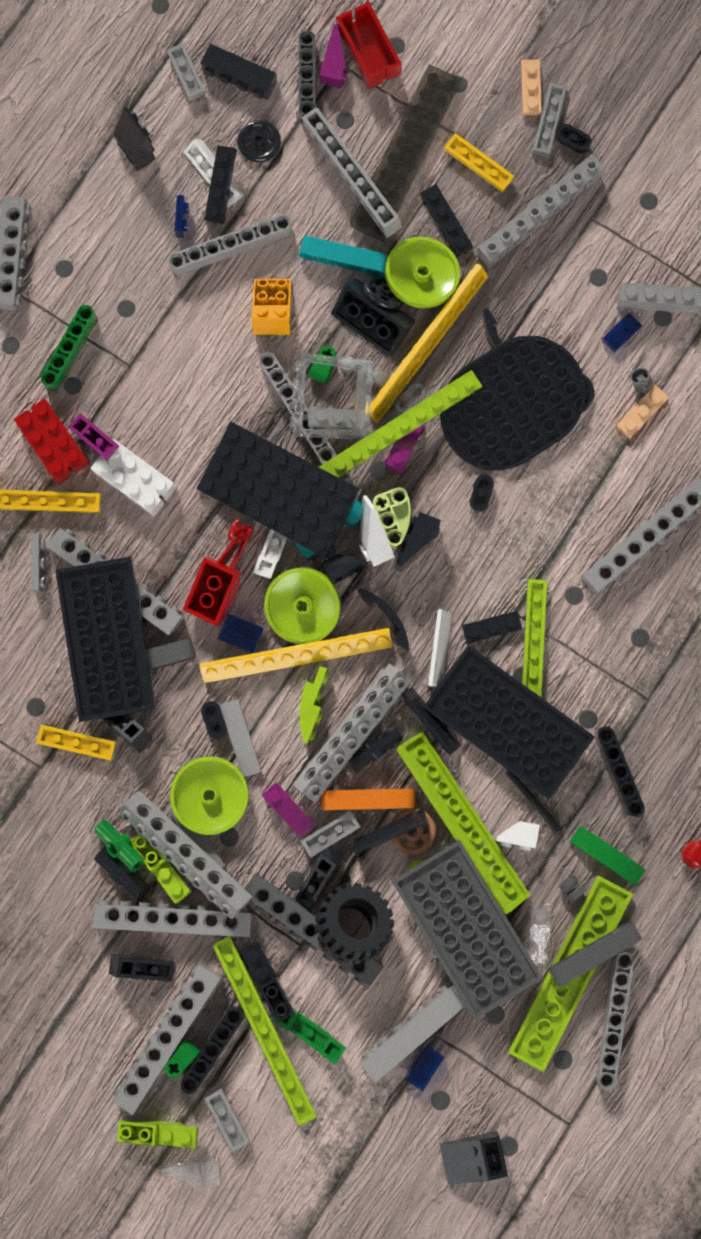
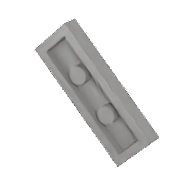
M182 43L166 50L189 101L206 94L184 44Z
M310 406L308 408V427L361 431L364 429L363 411Z
M31 533V590L35 593H43V587L46 586V579L43 576V569L46 567L43 550L46 548V542L39 533Z
M350 810L301 840V843L311 858L360 828V825Z
M223 1088L206 1096L204 1100L232 1153L250 1143V1139Z

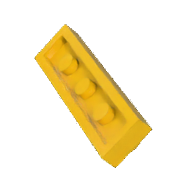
M456 133L444 146V151L502 193L514 179L513 174Z
M40 725L36 741L37 744L111 761L117 743L45 725Z

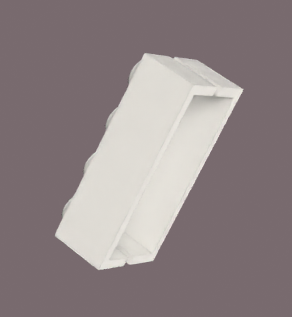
M113 439L120 447L108 461L100 455L90 469L94 474L155 517L164 505L163 501L159 498L160 495L167 501L177 488L176 485Z

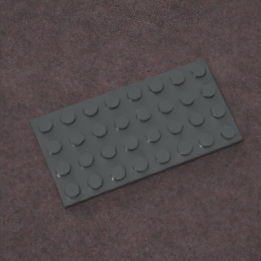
M460 840L392 880V883L475 1020L543 979Z

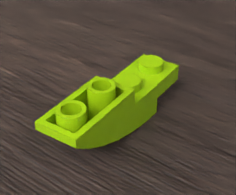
M322 666L319 667L313 684L306 681L301 697L300 729L305 744H309V741L313 742L317 732L314 730L316 723L320 724L323 717L322 708L316 706L315 703L320 702L323 692L320 691L323 684H327L330 674L327 673L328 669Z
M137 834L131 839L132 847L145 859L144 864L154 874L175 904H178L192 892L175 866L167 861L156 848H153L145 837Z
M120 1120L118 1121L117 1142L151 1146L159 1144L195 1149L198 1147L199 1126L167 1121Z

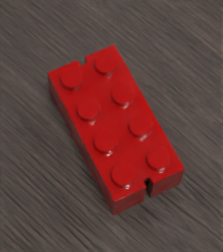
M369 1L354 8V22L351 10L336 17L339 34L368 90L382 84L384 78L388 81L402 74V63Z
M44 398L31 407L33 411L29 412L26 410L14 418V421L53 479L60 485L73 476L68 470L69 467L77 474L89 466L90 463L52 406Z

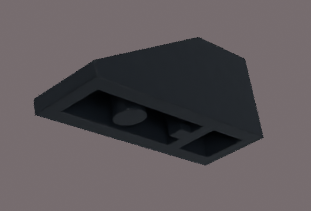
M128 714L102 718L108 726L138 753L153 740L145 728Z
M331 846L323 851L295 899L311 910L338 873L346 857Z
M111 954L108 974L118 978L172 982L174 961Z

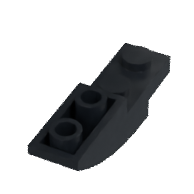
M259 941L241 949L240 951L277 1023L293 1015L295 1011Z

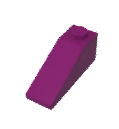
M334 24L319 76L321 84L342 88L343 82L347 81L348 71H346L338 25Z
M81 413L68 426L71 431L107 461L120 447Z
M425 424L394 443L385 463L386 469L403 475Z
M278 782L274 783L262 794L264 799L301 839L316 826Z

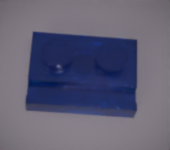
M228 613L218 640L253 654L264 628Z

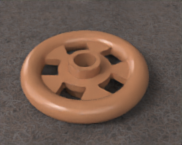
M411 808L404 810L395 817L393 822L420 809ZM427 812L425 813L429 821L424 825H428L429 833L423 834V828L420 826L415 828L417 830L415 836L409 831L392 839L396 848L402 853L420 855L428 851L434 844L437 829L433 818ZM404 836L410 841L407 846L401 842ZM422 838L424 844L417 847L415 842Z

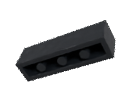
M211 43L200 62L202 71L206 75L220 78L225 84L231 83L241 91L251 92L259 99L264 98L268 100L277 83L276 72Z

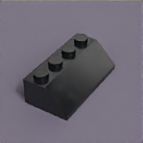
M354 278L345 285L331 314L391 357L410 332L415 320L399 308L391 310L373 303L364 292V283Z

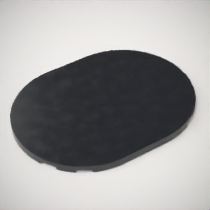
M518 336L508 339L464 366L453 376L448 385L472 370L481 383L482 388L440 414V424L448 445L457 456L470 465L491 471L507 470L520 466L559 442L575 427L583 412L586 399L583 373L572 354L562 345L548 338Z

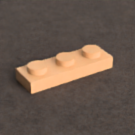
M540 59L521 60L522 116L541 115Z
M654 385L616 427L626 437L631 439L669 397Z

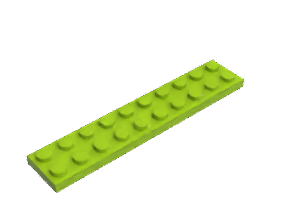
M422 731L398 746L396 750L456 841L460 840L498 905L506 915L526 900L530 894Z
M597 875L552 965L616 929L633 894ZM596 967L561 987L557 986L551 973L548 971L508 1053L544 1072Z

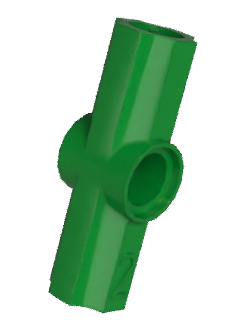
M106 820L99 822L94 829V833L106 844L109 855L113 858L118 857L131 871L135 872L144 864L145 859L132 847L130 837L127 834H120Z

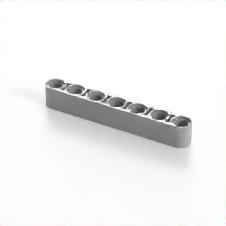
M278 215L178 251L169 257L170 267L173 273L182 275L285 238L292 232L291 220L287 215ZM282 223L288 225L286 228L283 229L279 227V225ZM263 230L270 231L267 235H263L261 232ZM246 236L253 237L250 241L244 240ZM230 242L235 243L233 247L229 248L226 246ZM215 248L218 250L215 254L209 253L211 249ZM194 255L200 256L198 260H192ZM177 261L183 262L181 266H174Z
M625 950L613 957L596 1071V1081L604 1090L613 1089L617 1082L634 966L633 956ZM621 955L628 956V962L624 965L619 963ZM623 974L625 982L618 985L616 978L618 975ZM617 994L622 995V1002L620 1004H614L613 998ZM612 1015H619V1022L611 1024L610 1018ZM610 1035H616L617 1039L614 1044L607 1043V1038ZM607 1055H613L614 1057L611 1064L604 1063ZM604 1075H610L611 1077L608 1084L601 1083Z

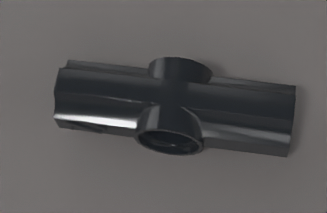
M393 726L380 736H376L365 743L361 749L352 755L348 762L353 770L357 772L371 761L374 762L382 757L389 749L404 739L396 727Z
M106 846L95 856L94 860L108 872V875L116 883L123 885L136 898L149 886L147 882L131 871L118 857L113 858L110 856Z

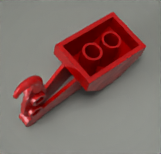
M240 519L235 520L231 525L227 535L231 543L216 561L208 556L203 558L183 607L184 611L215 626L221 624L237 596L242 572L236 569L254 532V528L246 524L237 527ZM240 545L230 567L226 564Z

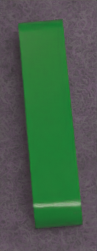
M82 305L78 308L41 375V381L49 391H56L61 387L97 321V316L89 305ZM91 313L88 319H83L84 314ZM77 329H82L79 335H74ZM68 345H73L71 351H65ZM64 361V365L62 367H56L58 362ZM49 378H55L52 384H47Z

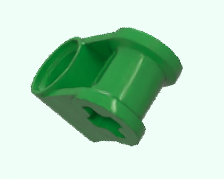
M331 346L321 348L309 371V378L322 384H327L337 361L334 348ZM330 353L331 357H328L326 360L324 355L328 356Z
M185 1038L165 1065L166 1074L172 1078L181 1075L201 1050ZM177 1063L179 1065L178 1070L173 1072L171 1070L172 1065Z

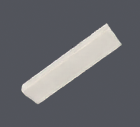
M194 139L183 152L210 185L215 156L201 139ZM233 178L227 207H230L245 195Z
M442 609L437 611L428 686L437 688L444 679L452 618L450 612Z

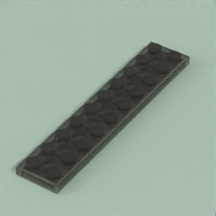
M428 64L372 178L373 183L396 214L462 82V78ZM360 203L350 222V227L384 242L385 235Z

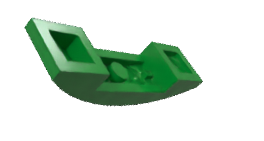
M579 826L569 841L634 886H636L645 872V869L582 826Z
M295 1009L293 1015L278 1022L280 1026L291 1031L319 1051V1054L334 1065L337 1064L347 1048L330 1033ZM273 1015V1017H272L271 1019L274 1020V1021L277 1023V1021H276V1019H275V1017H274V1015Z

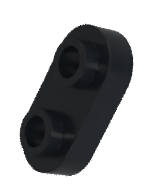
M562 124L558 127L556 139L559 143L578 153H585L589 150L591 137L587 133L569 124ZM562 134H567L568 137L564 138ZM582 142L584 146H579L578 143Z
M480 475L475 480L469 502L470 508L474 512H483L489 505L494 486L493 479L489 475ZM482 482H485L487 484V487L482 488L480 484ZM477 500H480L482 502V505L477 506L475 502Z
M206 702L201 708V714L210 737L221 739L227 733L221 708L216 702ZM210 708L215 709V713L213 715H210L208 713V710ZM216 726L221 727V731L219 733H215L214 728Z

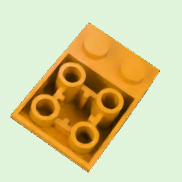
M254 279L252 304L253 335H290L291 279Z

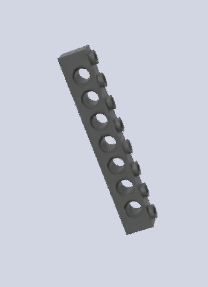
M258 873L253 875L244 888L252 896L248 903L259 905V910L266 916L271 914L276 918L275 922L281 927L287 926L292 929L290 932L298 939L303 937L307 940V945L315 951L317 949L321 950L324 953L322 956L331 963L333 960L340 964L339 969L346 974L349 972L356 976L355 980L361 985L367 984L370 986L382 969L383 964L374 957L364 962L365 967L362 970H356L352 960L347 964L342 962V958L338 957L336 960L331 957L333 953L330 951L326 953L323 949V944L319 943L317 939L320 935L319 933L313 936L306 933L308 925L315 926L317 924L315 921L316 915ZM261 890L268 892L269 898L267 901L259 899L258 893ZM276 902L284 904L285 909L283 912L275 911L274 904ZM293 913L298 914L301 918L300 923L293 924L290 921V915Z

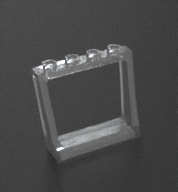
M301 352L298 355V361L294 363V372H297V378L293 380L292 390L296 391L295 398H292L291 409H294V417L292 416L290 419L293 437L363 439L368 436L373 360ZM307 362L352 368L357 371L353 429L303 428Z

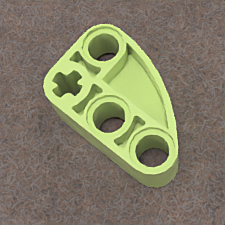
M398 487L378 494L373 499V506L376 509L392 549H398L402 546L409 529L411 517L408 494L405 489ZM396 494H402L404 496V500L398 502L394 499V496ZM378 501H382V503H386V504H384V508H381L380 505L377 506V505H378ZM391 518L393 524L386 526L383 524V520ZM392 535H397L400 541L394 544L390 542L389 538Z

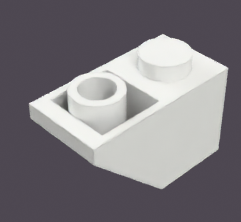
M518 821L499 834L495 841H499L500 846L511 848V844L519 845L520 850L530 851L531 848H536L540 825Z

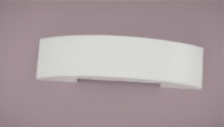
M270 529L261 555H259L253 570L254 574L268 579L272 578L288 540L287 537Z

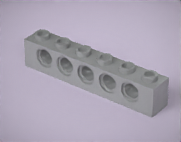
M3 196L0 217V310L18 311V306L22 303L20 287H23L24 284L22 269H25L26 265L24 251H27V240L25 238L26 233H29L27 219L31 214V205L25 197ZM14 216H20L17 220H12ZM18 233L17 237L10 238L12 234ZM16 251L15 255L9 256L10 252ZM14 269L12 274H7V271ZM7 287H12L10 292H5Z

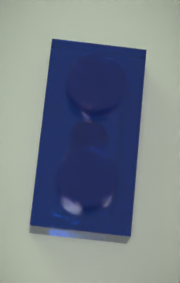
M177 195L174 231L177 238H184V233L188 231V220H185L186 214H189V202H186L184 195Z
M628 313L602 338V341L615 353L642 325Z
M427 1045L406 1080L423 1091L445 1057Z

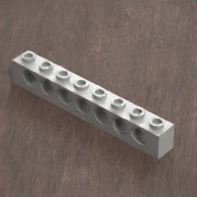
M316 107L303 116L302 120L308 133L385 237L388 238L401 229L402 225L399 216L320 110Z
M591 154L480 245L477 256L488 268L492 267L599 179L605 167Z
M698 477L580 577L595 595L599 591L603 594L611 587L609 583L612 580L616 582L625 575L623 572L628 567L633 569L640 563L637 560L642 555L647 557L654 551L652 547L656 543L661 545L668 539L667 534L670 531L675 533L683 526L681 524L683 520L687 519L689 521L697 514L695 510L701 506V479ZM687 497H692L695 500V505H690L687 502ZM673 509L679 510L681 517H675ZM659 521H663L666 523V530H662L659 528ZM645 533L652 536V542H647L644 539ZM631 545L636 546L638 554H632L629 547ZM615 558H621L624 561V565L617 566ZM601 570H607L609 572L608 579H604L601 577Z
M59 528L46 545L72 566L101 562L106 559V556L99 551H96V553L91 551V546L84 540L77 541L75 539L76 535L69 529L64 531ZM75 544V550L67 552L68 545ZM90 555V561L82 563L83 556ZM136 583L141 616L171 637L184 620L181 616L183 612L175 606L172 608L165 605L167 601L159 595L154 597L150 594L152 591L144 584L139 586ZM145 599H151L152 601L151 606L148 608H144L142 605ZM160 610L167 611V616L164 619L158 618Z
M388 664L293 783V786L315 803L412 680L399 669Z
M138 791L123 803L119 812L122 818L129 822L138 834L145 837L153 848H156L163 854L164 858L171 862L182 875H185L196 888L200 889L209 901L215 903L224 915L232 920L248 904L252 896L144 794Z
M100 900V903L94 904L93 928L250 937L253 912H248V908H243L235 916L237 920L236 926L231 927L227 924L228 916L224 915L218 906L217 910H211L209 906L198 905L197 909H193L187 904H178V908L170 907L168 903H159L157 907L151 906L150 902H139V905H131V901H120L119 904H112V900ZM113 909L119 912L118 920H113L110 916ZM132 910L137 911L139 914L137 921H133L130 918ZM151 912L158 914L157 922H152L149 919ZM170 913L177 914V923L169 921ZM189 914L197 916L198 921L196 924L189 923ZM209 915L216 916V925L212 926L208 923L207 918Z
M205 964L194 968L190 974L193 977L189 984L185 982L179 991L182 994L178 1001L174 999L168 1008L171 1011L167 1018L163 1016L157 1026L160 1028L156 1035L152 1033L146 1043L149 1045L145 1052L142 1050L135 1060L138 1062L134 1069L131 1067L124 1077L127 1079L123 1086L120 1084L113 1094L116 1096L113 1102L131 1115L138 1109L222 978L220 974ZM195 982L203 983L204 990L202 992L195 990ZM184 999H191L193 1007L190 1009L186 1008L183 1004ZM173 1016H180L182 1024L175 1025L173 1023ZM162 1033H169L171 1041H163ZM151 1050H158L160 1058L154 1059L151 1056ZM140 1067H147L149 1075L143 1076L140 1073ZM130 1084L137 1085V1093H132L129 1090Z

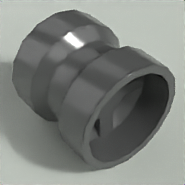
M637 368L631 373L630 378L637 392L646 393L651 390L653 381L647 369Z
M574 874L559 885V888L568 894L567 897L571 902L579 898L586 891L585 887L577 882Z

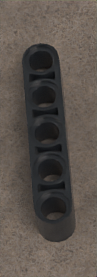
M601 727L595 732V739L624 811L630 817H640L645 811V806L615 732L610 727ZM603 730L609 733L607 741L602 740L600 737V733ZM610 748L615 749L617 752L615 759H611L608 756ZM618 766L624 769L622 777H618L615 774V769ZM626 784L629 785L632 790L631 794L628 796H626L622 790ZM633 803L639 806V811L636 814L630 811V806Z
M230 1007L181 1081V1089L184 1093H195L244 1018V1011L241 1007ZM230 1012H238L240 1019L237 1021L232 1020ZM226 1028L229 1036L226 1038L221 1037L219 1029ZM215 1045L218 1053L210 1054L208 1046ZM204 1062L207 1069L200 1071L197 1068V1063ZM186 1080H194L196 1086L189 1088L186 1085Z

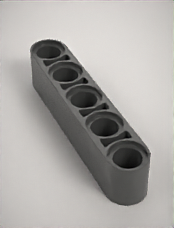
M305 30L299 35V116L302 122V117L306 115L303 112L307 110L312 111L316 108V41L314 33L309 30ZM306 58H310V59H311V60L308 61V62H307V61H304V59H306ZM311 76L310 79H305L304 77ZM305 93L311 94L308 97L304 96Z
M191 638L147 649L150 671L196 658Z
M629 921L552 965L548 970L557 986L561 987L642 940V937L633 921Z

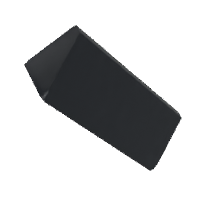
M413 687L401 694L403 700L448 755H451L460 747L459 743L442 722L423 708L425 702Z
M420 809L354 840V852L357 854L364 853L428 823L429 820L424 809Z

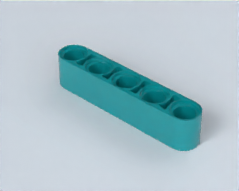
M303 236L298 254L299 257L306 260L379 277H385V266L389 256L384 253L311 236Z

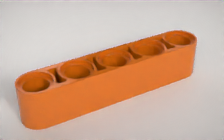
M415 788L325 790L321 795V810L416 808Z

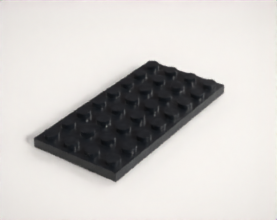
M231 421L196 488L324 558L328 557L362 489Z
M132 557L56 569V580L79 722L156 709Z
M469 645L423 706V708L548 800H550L595 738L593 734Z

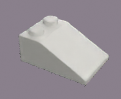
M365 495L362 499L359 531L361 544L359 548L366 561H371L373 566H376L395 556L376 509L367 495Z

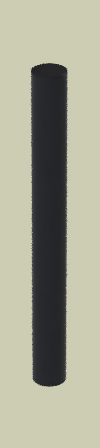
M507 771L505 774L553 830L558 833L562 829L558 822L522 780L512 772Z

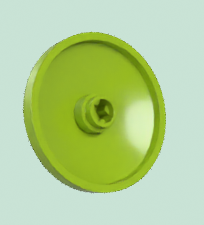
M412 237L403 240L392 249L386 262L385 277L392 293L402 302L418 308H432L445 303L454 294L460 279V267L453 252L443 243L428 237Z
M299 567L287 570L273 580L265 595L264 609L267 621L277 635L291 643L306 644L322 640L335 628L340 617L341 600L337 588L326 575L312 568Z
M213 756L200 757L184 765L176 774L170 791L172 810L179 822L187 829L204 835L223 833L235 826L244 815L249 798L248 786L240 770L231 762Z

